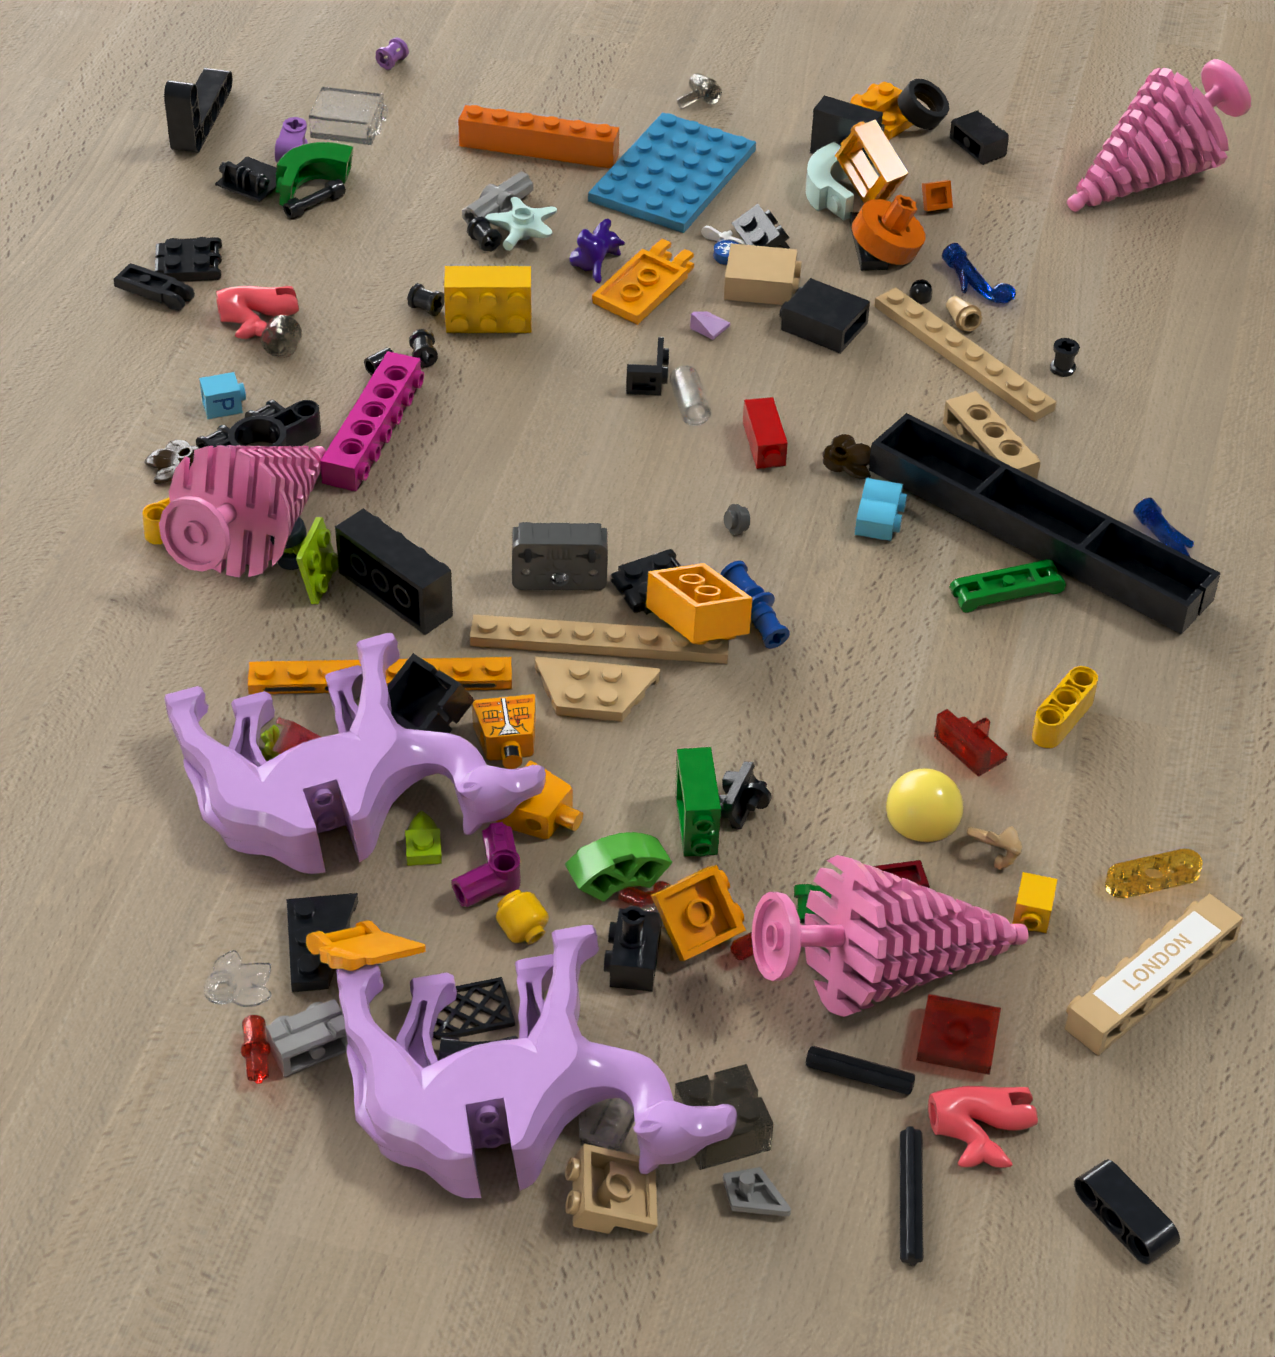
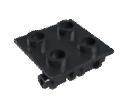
M248 156L237 165L230 161L222 162L219 166L222 178L215 185L261 202L276 189L277 167Z

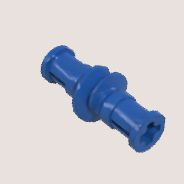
M734 561L728 564L722 570L721 575L752 597L751 622L762 635L765 647L772 649L782 645L788 639L790 631L786 626L781 625L776 618V613L772 608L775 602L774 595L770 592H764V589L750 578L747 573L748 567L743 561Z

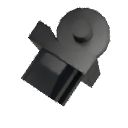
M744 761L739 772L726 771L722 779V786L727 795H719L721 806L720 818H728L732 829H742L750 811H755L756 808L764 809L768 807L772 799L770 791L766 788V782L759 781L754 776L753 769L755 765L753 762Z

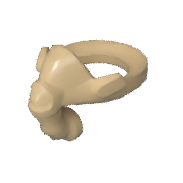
M1013 826L1008 827L1000 835L992 831L988 832L973 827H968L967 829L969 837L1007 850L1006 856L1000 854L996 857L994 861L996 869L1000 870L1009 867L1022 853V842L1019 840L1018 833Z

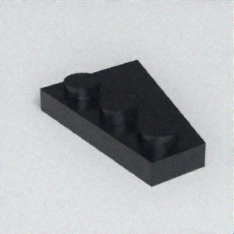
M358 893L286 899L292 992L329 989L335 969L330 968L327 963L321 962L320 954L314 955L308 950L306 937L308 934L316 931H322L326 934L350 928V919L358 904Z

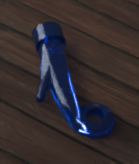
M952 243L943 250L942 259L950 268L955 270L960 281L962 293L965 294L967 292L969 284L975 291L994 303L1005 304L1015 298L1016 290L1008 283H1000L992 288L970 262L967 252L959 243Z
M1153 498L1141 500L1133 510V514L1140 523L1146 525L1161 543L1190 557L1186 547L1192 548L1194 542L1181 534L1162 515V509Z

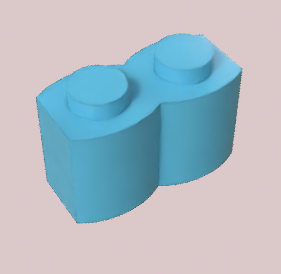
M866 478L856 518L855 535L892 541L893 533H899L901 528L902 515L898 514V512H904L906 507L907 494L902 493L903 484Z

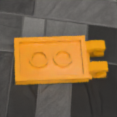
M662 238L652 246L650 251L642 248L592 294V303L638 325L688 278V274L694 268V263L689 261L694 257V253L684 249L671 262L669 260L672 257V253L666 251L671 247V242Z

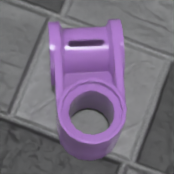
M291 117L283 122L279 138H277L275 144L276 162H279L281 157L291 149L308 144L305 138L307 123L304 119Z

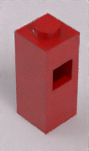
M774 398L744 400L743 426L756 469L786 466L788 442Z

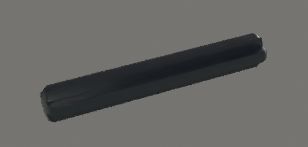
M909 1126L906 1130L900 1132V1259L903 1263H908L909 1266H916L924 1258L923 1139L921 1130Z

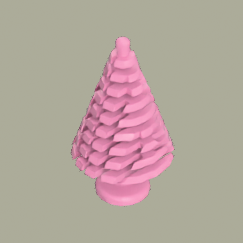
M1213 59L1207 62L1201 71L1202 84L1206 92L1203 95L1197 87L1193 90L1189 80L1178 72L1174 76L1171 69H1154L1128 106L1119 124L1111 132L1110 138L1103 144V151L1101 150L1093 161L1095 165L1093 166L1092 164L1085 179L1082 178L1077 185V194H1073L1068 198L1067 205L1070 210L1077 212L1085 204L1094 207L1100 205L1102 201L1109 202L1115 200L1116 197H1125L1132 192L1137 193L1149 187L1152 188L1174 181L1177 178L1180 179L1190 176L1192 173L1196 174L1224 164L1228 158L1225 151H1229L1228 139L1214 107L1217 106L1225 114L1233 117L1242 116L1249 111L1251 96L1241 76L1224 61Z
M217 445L215 448L213 446H206L194 450V459L191 466L190 458L185 456L175 468L169 489L170 503L163 510L159 522L161 539L167 552L177 563L189 570L203 572L214 569L221 573L226 567L227 559L226 575L240 578L245 572L246 564L249 565L248 577L263 574L268 567V561L272 560L273 567L285 551L294 524L298 517L301 516L309 499L310 492H312L321 473L320 460L326 452L325 448L315 446L309 450V446ZM271 536L275 537V538H274V545L272 544V542H271V540H270V539H271Z
M839 855L827 861L843 872L841 875L833 869L820 868L813 882L832 896L829 898L821 891L810 890L806 907L816 914L805 913L804 925H800V918L795 904L788 895L780 892H768L761 897L756 906L752 922L753 954L758 970L763 977L771 981H781L789 977L798 963L801 947H805L807 964L828 980V983L813 980L822 1003L829 1012L842 1017L862 1011L859 1008L866 1009L874 1006L871 1002L872 999L875 1002H881L887 995L890 998L896 997L901 992L906 993L917 985L922 986L937 978L953 974L949 971V968L955 971L966 968V965L987 960L990 955L996 956L1006 952L1010 945H1023L1028 940V929L1024 924H1010L1006 917L995 913L990 914L989 911L980 907L972 906L958 899L955 901L953 897L918 885L908 879H901L897 875L862 864L860 861ZM820 947H825V948H827V949H828V953L825 952V951H824L822 948H820Z

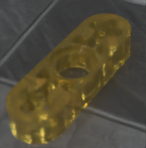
M1178 849L1116 863L1108 869L1105 888L1114 897L1129 898L1190 884L1198 880L1203 860L1194 850ZM1156 869L1163 876L1152 878L1145 873V870Z

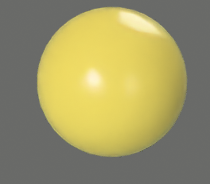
M928 768L915 769L902 775L892 785L886 802L887 817L892 827L909 839L921 842L942 840L950 836L960 824L963 815L962 795L955 782L944 773Z

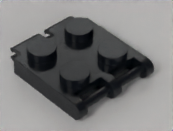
M218 237L166 239L165 243L156 244L155 272L176 278L180 282L219 280L221 278L219 264L222 262L219 249L222 247V240Z
M673 549L618 566V571L611 574L613 578L611 582L621 595H625L624 600L634 613L644 611L646 615L653 613L646 607L648 571L681 567L676 560L677 555Z

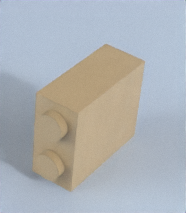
M731 243L725 274L724 300L783 305L785 301L788 302L799 288L802 261H796L797 249Z

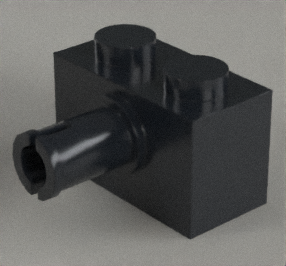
M629 906L625 909L619 908L617 923L610 922L608 943L613 944V949L606 950L604 958V972H610V987L653 992L661 939L662 919L658 912L643 911V909L637 906Z

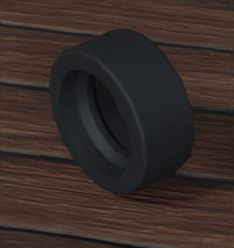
M925 79L910 81L898 97V106L901 113L909 122L922 129L931 130L937 127L949 111V102L945 94L939 87ZM917 98L923 101L930 108V110L924 107L917 100Z

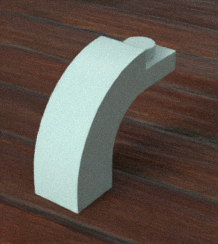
M832 142L817 150L808 162L806 196L810 204L817 211L828 208L842 220H847L850 218V212H853L854 194L838 183V181L848 176L835 157L841 146L836 142Z

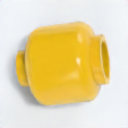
M515 890L503 897L497 904L499 909L496 913V921L511 942L521 943L526 941L528 944H533L546 933L543 928L548 923L549 915L535 894L528 891Z

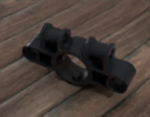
M271 399L266 402L264 407L256 411L249 410L246 412L245 418L237 421L231 428L221 425L217 428L216 432L206 437H197L196 446L199 448L213 446L215 448L217 445L246 446L254 442L272 443L271 446H302L321 434L319 405L312 400H301L284 408L278 402Z

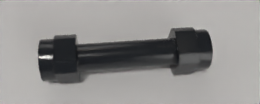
M340 179L326 182L325 188L300 200L296 197L288 200L287 203L283 204L284 212L290 219L304 215V209L328 198L332 200L340 198L346 192L345 186Z

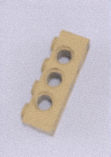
M977 391L946 400L943 424L955 438L1035 479L1038 478L1040 469L1038 456L1031 452L1022 439L1010 429L1005 420L1000 418Z

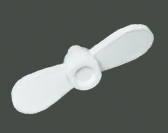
M705 226L701 230L704 238L717 241V243L723 240H731L738 244L747 245L741 239L731 237L733 233L730 230L721 233L711 226Z

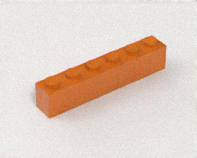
M465 105L458 119L459 146L603 168H611L616 163L619 155L620 127L608 124H593L581 120L559 119L554 116L545 117L531 113H517L506 111L505 109L483 108L478 105Z

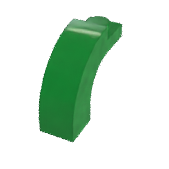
M314 142L295 147L284 154L277 163L276 193L280 194L279 205L283 206L288 200L294 198L299 186L310 180L340 179L345 184L352 168L353 146L333 142Z

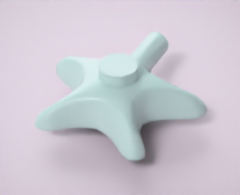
M518 197L510 198L513 207L512 211L491 213L485 216L491 224L510 232L503 242V247L510 251L518 240H527L530 237H550L552 230L543 222L554 215L557 208L551 206L530 208Z

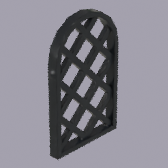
M502 977L456 986V999L460 1000L455 1009L449 1006L443 1009L451 1014L445 1021L437 1018L436 1024L440 1025V1028L433 1032V1038L441 1040L442 1036L459 1038L514 1027L515 1020ZM493 986L490 991L483 989V987ZM499 987L501 988L503 998L494 994ZM468 991L465 996L458 994V992ZM475 991L485 995L480 1004L469 999ZM490 998L501 1003L495 1011L485 1007ZM465 1003L476 1008L470 1016L460 1012ZM505 1006L509 1018L500 1014V1012L504 1009ZM480 1011L491 1015L486 1023L475 1019ZM455 1016L466 1021L460 1029L450 1024ZM496 1018L499 1019V1020H501V1021H503V1022L493 1023ZM471 1023L474 1024V1025H476V1026H478V1027L468 1028V1026H469ZM445 1029H448V1030L452 1031V1032L443 1033V1031H444Z

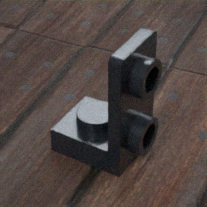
M658 337L657 365L627 364L626 394L661 396L662 384H668L669 348H664V337Z

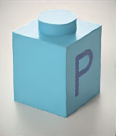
M235 372L199 378L202 403L207 419L243 413L241 401L246 400L244 384L237 382Z

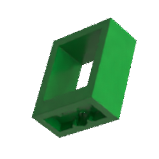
M711 747L677 749L675 800L683 856L702 857L718 855L721 806Z

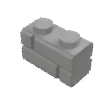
M335 999L325 1003H313L303 1012L290 1017L280 1016L270 1025L265 1026L268 1047L284 1077L347 1052L348 1042L345 1020Z

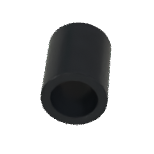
M386 347L364 359L365 368L371 376H373L387 351L393 352L390 348Z

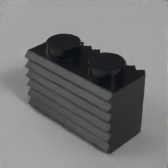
M979 110L951 121L949 138L984 165L989 163V161L992 162L994 159L997 160L998 157L1006 156L1009 142L1008 133L999 128L998 125L996 126L995 123H992V120L982 115V112L979 113Z

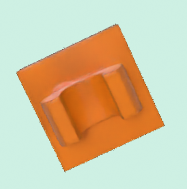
M950 180L922 183L924 211L953 208Z

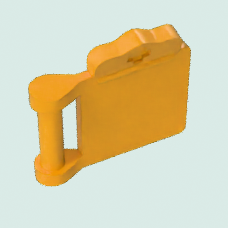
M370 920L358 922L352 928L326 934L322 931L312 932L306 937L308 950L314 955L320 954V961L327 963L332 969L353 971L366 964L374 965L426 952L425 944L383 932Z

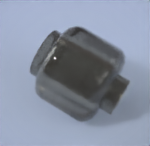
M274 316L268 321L261 335L262 346L268 354L274 357L287 358L294 354L302 339V329L299 323L290 316Z

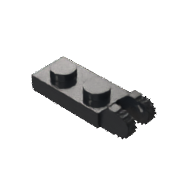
M132 263L128 264L113 279L114 287L164 303L169 309H175V311L181 310L185 306L184 301H191L195 296L193 288L188 284L186 285L183 282L177 281L176 278Z

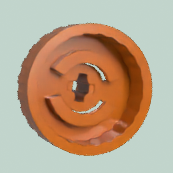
M901 194L897 195L893 202L882 199L867 201L852 223V232L857 242L868 253L890 264L905 265L912 262L926 239L923 226L914 217L918 210L916 202L910 197Z

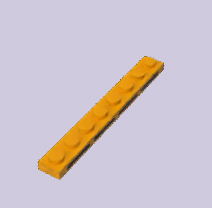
M511 657L422 658L437 670L444 672L461 683L466 690L512 689ZM398 659L386 669L387 686L408 659ZM359 660L249 662L248 693L256 694L263 691L269 694L329 693L325 678L326 674L356 665L361 666Z

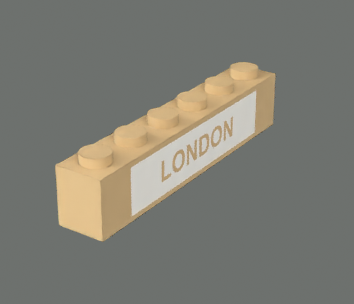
M1210 893L1199 902L1193 901L1180 918L1176 921L1172 919L1167 922L1158 936L1154 939H1146L1136 954L1131 958L1124 957L1109 976H1101L1096 980L1088 993L1083 997L1078 995L1070 1002L1066 1010L1068 1017L1065 1030L1099 1056L1237 941L1243 917Z

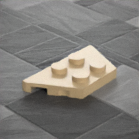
M535 657V670L537 673H540L545 692L551 698L552 707L556 715L622 722L631 713V708L638 705L645 697V691L652 683L656 685L660 680L659 668Z

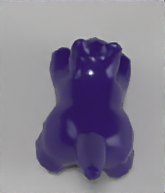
M608 218L604 219L595 228L593 234L588 229H583L577 237L579 247L571 252L569 258L572 266L579 267L584 271H593V279L598 284L602 281L601 268L606 254L610 253L620 256L619 246L625 245V242L615 232L609 231L612 222Z

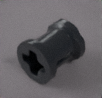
M476 217L467 227L468 235L479 242V247L483 251L492 252L499 247L502 235L497 229L490 227V222L485 217Z
M420 283L412 286L407 296L409 307L425 309L431 316H437L445 302L443 292L429 291Z
M418 329L409 337V345L413 349L412 357L420 358L421 367L423 368L432 366L438 359L437 350L433 347L435 344L434 335L426 329Z
M1060 338L1054 342L1053 350L1055 357L1050 364V370L1053 374L1068 377L1076 371L1074 360L1080 346L1075 340Z

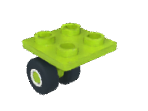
M298 517L288 538L285 551L277 563L286 570L300 569L311 604H319L323 593H326L332 574L338 568L337 553H334L331 544V533L326 528L323 517L315 518L308 534L303 520ZM271 536V539H270V540H271L272 544L274 545V538H275V537Z

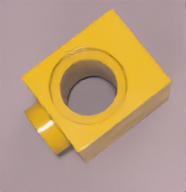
M1023 872L1012 924H1024L1029 931L1047 933L1058 879Z

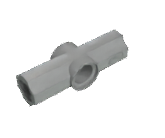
M521 171L499 186L488 184L483 189L480 198L462 210V218L468 226L476 217L512 211L513 207L510 198L518 197L522 199L533 191V182L528 174Z

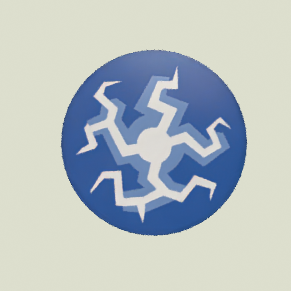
M723 240L714 245V259L720 264L727 265L731 243L738 244L737 242Z

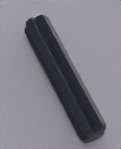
M811 1046L807 1053L806 1066L809 1068L906 1095L911 1094L915 1084V1075L907 1071L817 1046Z

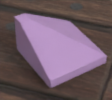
M707 311L691 313L690 329L712 340L730 326V322Z

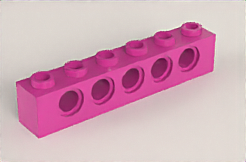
M387 351L320 460L322 484L356 492L362 481L367 480L370 467L373 462L379 460L383 445L390 441L392 430L396 424H400L405 408L412 404L417 388L420 389L423 385L424 371H421L420 358Z

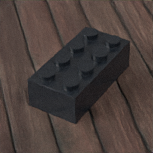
M364 508L335 526L338 570L342 576L424 635L453 616L452 573L445 563L436 560L425 549L409 541L401 532L395 531L378 516L372 515Z

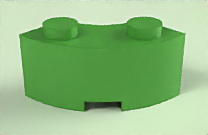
M626 832L609 835L589 845L582 846L565 863V866L579 890L604 902L612 894L626 887L643 886L651 888L669 868L672 861L656 837L644 833Z

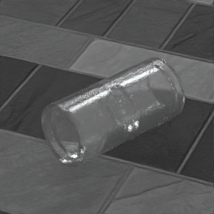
M691 366L678 367L671 373L670 383L683 421L691 426L701 425L710 418L711 408L698 372Z

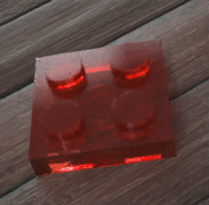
M928 994L916 1061L990 1075L1001 1008Z

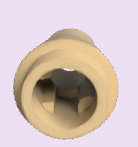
M958 296L948 299L946 308L960 330L973 331L979 327L982 316L977 306Z

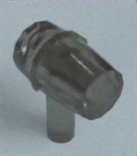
M697 73L689 80V87L692 92L677 99V104L681 109L699 99L706 103L714 104L720 99L722 90L714 79Z

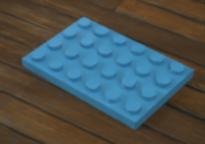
M662 112L588 192V202L685 233L756 151V141L724 132L718 128H711L696 121H689L674 114Z

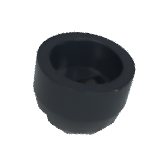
M916 280L910 288L909 297L919 304L930 302L932 298L931 284L927 280Z

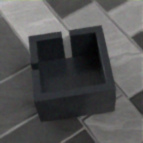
M412 653L387 686L391 701V714L396 723L405 729L450 733L453 729L449 724L452 721L457 724L475 701L461 683L444 672L437 670L433 665Z

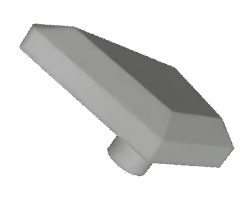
M761 1167L723 1173V1181L732 1211L790 1216V1206Z

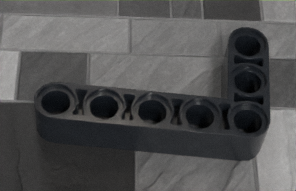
M204 68L196 84L170 80L166 82L164 102L169 142L172 150L200 152L231 92L233 83L231 71Z

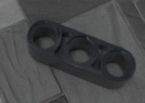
M1109 1159L1104 1160L1075 1179L1074 1187L1080 1200L1141 1263L1150 1264L1180 1243V1235L1174 1223L1113 1161Z

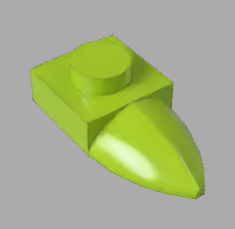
M421 810L412 819L408 829L405 830L407 866L442 864L440 828L436 826L429 815Z

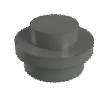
M731 504L724 514V525L732 535H739L743 531H747L750 526V513L746 507H741L739 504Z

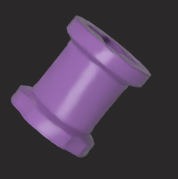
M395 37L389 41L388 46L380 47L376 51L375 58L381 67L389 70L395 66V62L404 60L408 56L409 50L407 44L402 39Z

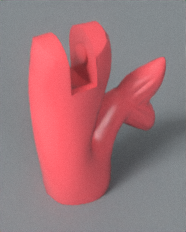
M237 286L216 291L220 321L242 324L235 333V337L241 339H248L254 336L270 338L276 335L272 327L267 322L261 320L252 310L274 317L290 316L299 311L298 300L292 286L271 288Z
M962 1086L930 1094L928 1099V1114L934 1134L956 1138L968 1144L958 1161V1165L961 1167H975L982 1162L997 1168H1007L1013 1165L1002 1148L991 1141L987 1133L971 1118L1008 1131L1028 1129L1038 1123L1037 1110L1034 1106L1029 1105L1033 1097L1028 1087Z

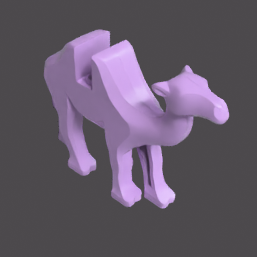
M385 633L360 640L356 645L361 666L356 665L325 675L332 705L335 710V721L339 734L318 737L303 742L269 761L265 760L259 749L261 728L274 717L275 709L272 704L271 694L263 691L232 701L231 705L236 721L228 747L208 736L199 725L200 719L207 713L209 707L201 687L188 688L166 694L164 697L167 715L184 756V768L195 790L202 819L219 832L229 848L246 854L271 856L302 873H326L318 833L345 825L359 863L366 859L376 846L382 825L391 805L406 789L426 776L442 774L451 779L463 813V831L465 835H471L483 823L508 817L521 802L540 794L546 781L545 768L540 765H530L516 769L486 765L477 748L461 736L443 732L405 729L397 724L391 714V701L385 675L386 669L400 657L397 648L398 642L393 633ZM358 697H360L359 707L354 701Z
M593 925L555 930L552 932L554 954L525 958L515 962L520 996L518 1014L520 1024L519 1039L475 1045L439 1061L432 1046L433 1032L438 1014L447 1005L456 1000L457 990L453 975L441 973L413 978L410 981L412 1002L404 1025L396 1041H394L374 1022L370 1012V1002L382 991L384 986L378 964H366L353 971L337 969L336 971L339 999L345 1020L348 1042L347 1057L353 1078L354 1107L357 1123L378 1144L381 1154L389 1160L426 1172L445 1190L456 1196L481 1198L475 1149L484 1147L496 1148L501 1144L511 1143L519 1189L521 1191L529 1187L540 1175L545 1161L564 1127L582 1111L605 1099L621 1098L627 1101L633 1109L635 1118L633 1129L637 1134L640 1148L639 1171L641 1174L652 1172L660 1164H674L687 1161L707 1145L728 1139L736 1125L737 1111L734 1106L729 1104L688 1106L676 1102L673 1099L664 1073L650 1058L634 1051L590 1042L581 1035L577 1025L580 1013L578 979L580 966L599 951L597 933ZM548 990L546 1000L544 1002V992Z

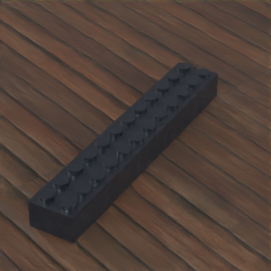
M908 413L904 414L872 442L869 471L890 482L903 484V489L1041 561L1052 560L1057 569L1180 634L1196 620L1197 614L1200 616L1214 601L1220 572Z

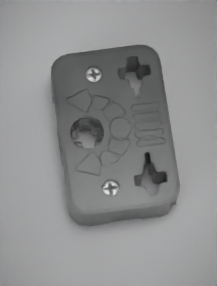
M521 522L519 527H513L512 584L515 588L519 590H602L606 587L607 528H601L600 523Z

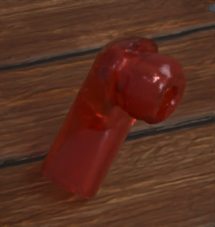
M658 881L654 884L653 890L647 892L635 887H626L620 890L618 899L632 906L640 907L645 911L654 909L656 906L651 895L671 885L665 881Z

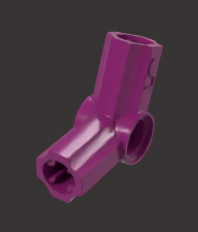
M503 822L490 823L489 827L482 830L487 863L451 880L456 899L462 907H469L496 893L507 895L519 889L521 883L520 857L516 852L511 826H506Z

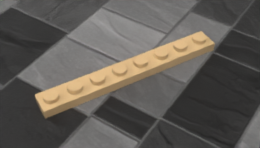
M895 287L875 298V308L1033 422L1055 411L1056 401L898 288Z
M473 615L470 632V646L728 663L729 640L715 639L709 640L708 643L702 645L693 644L673 628Z

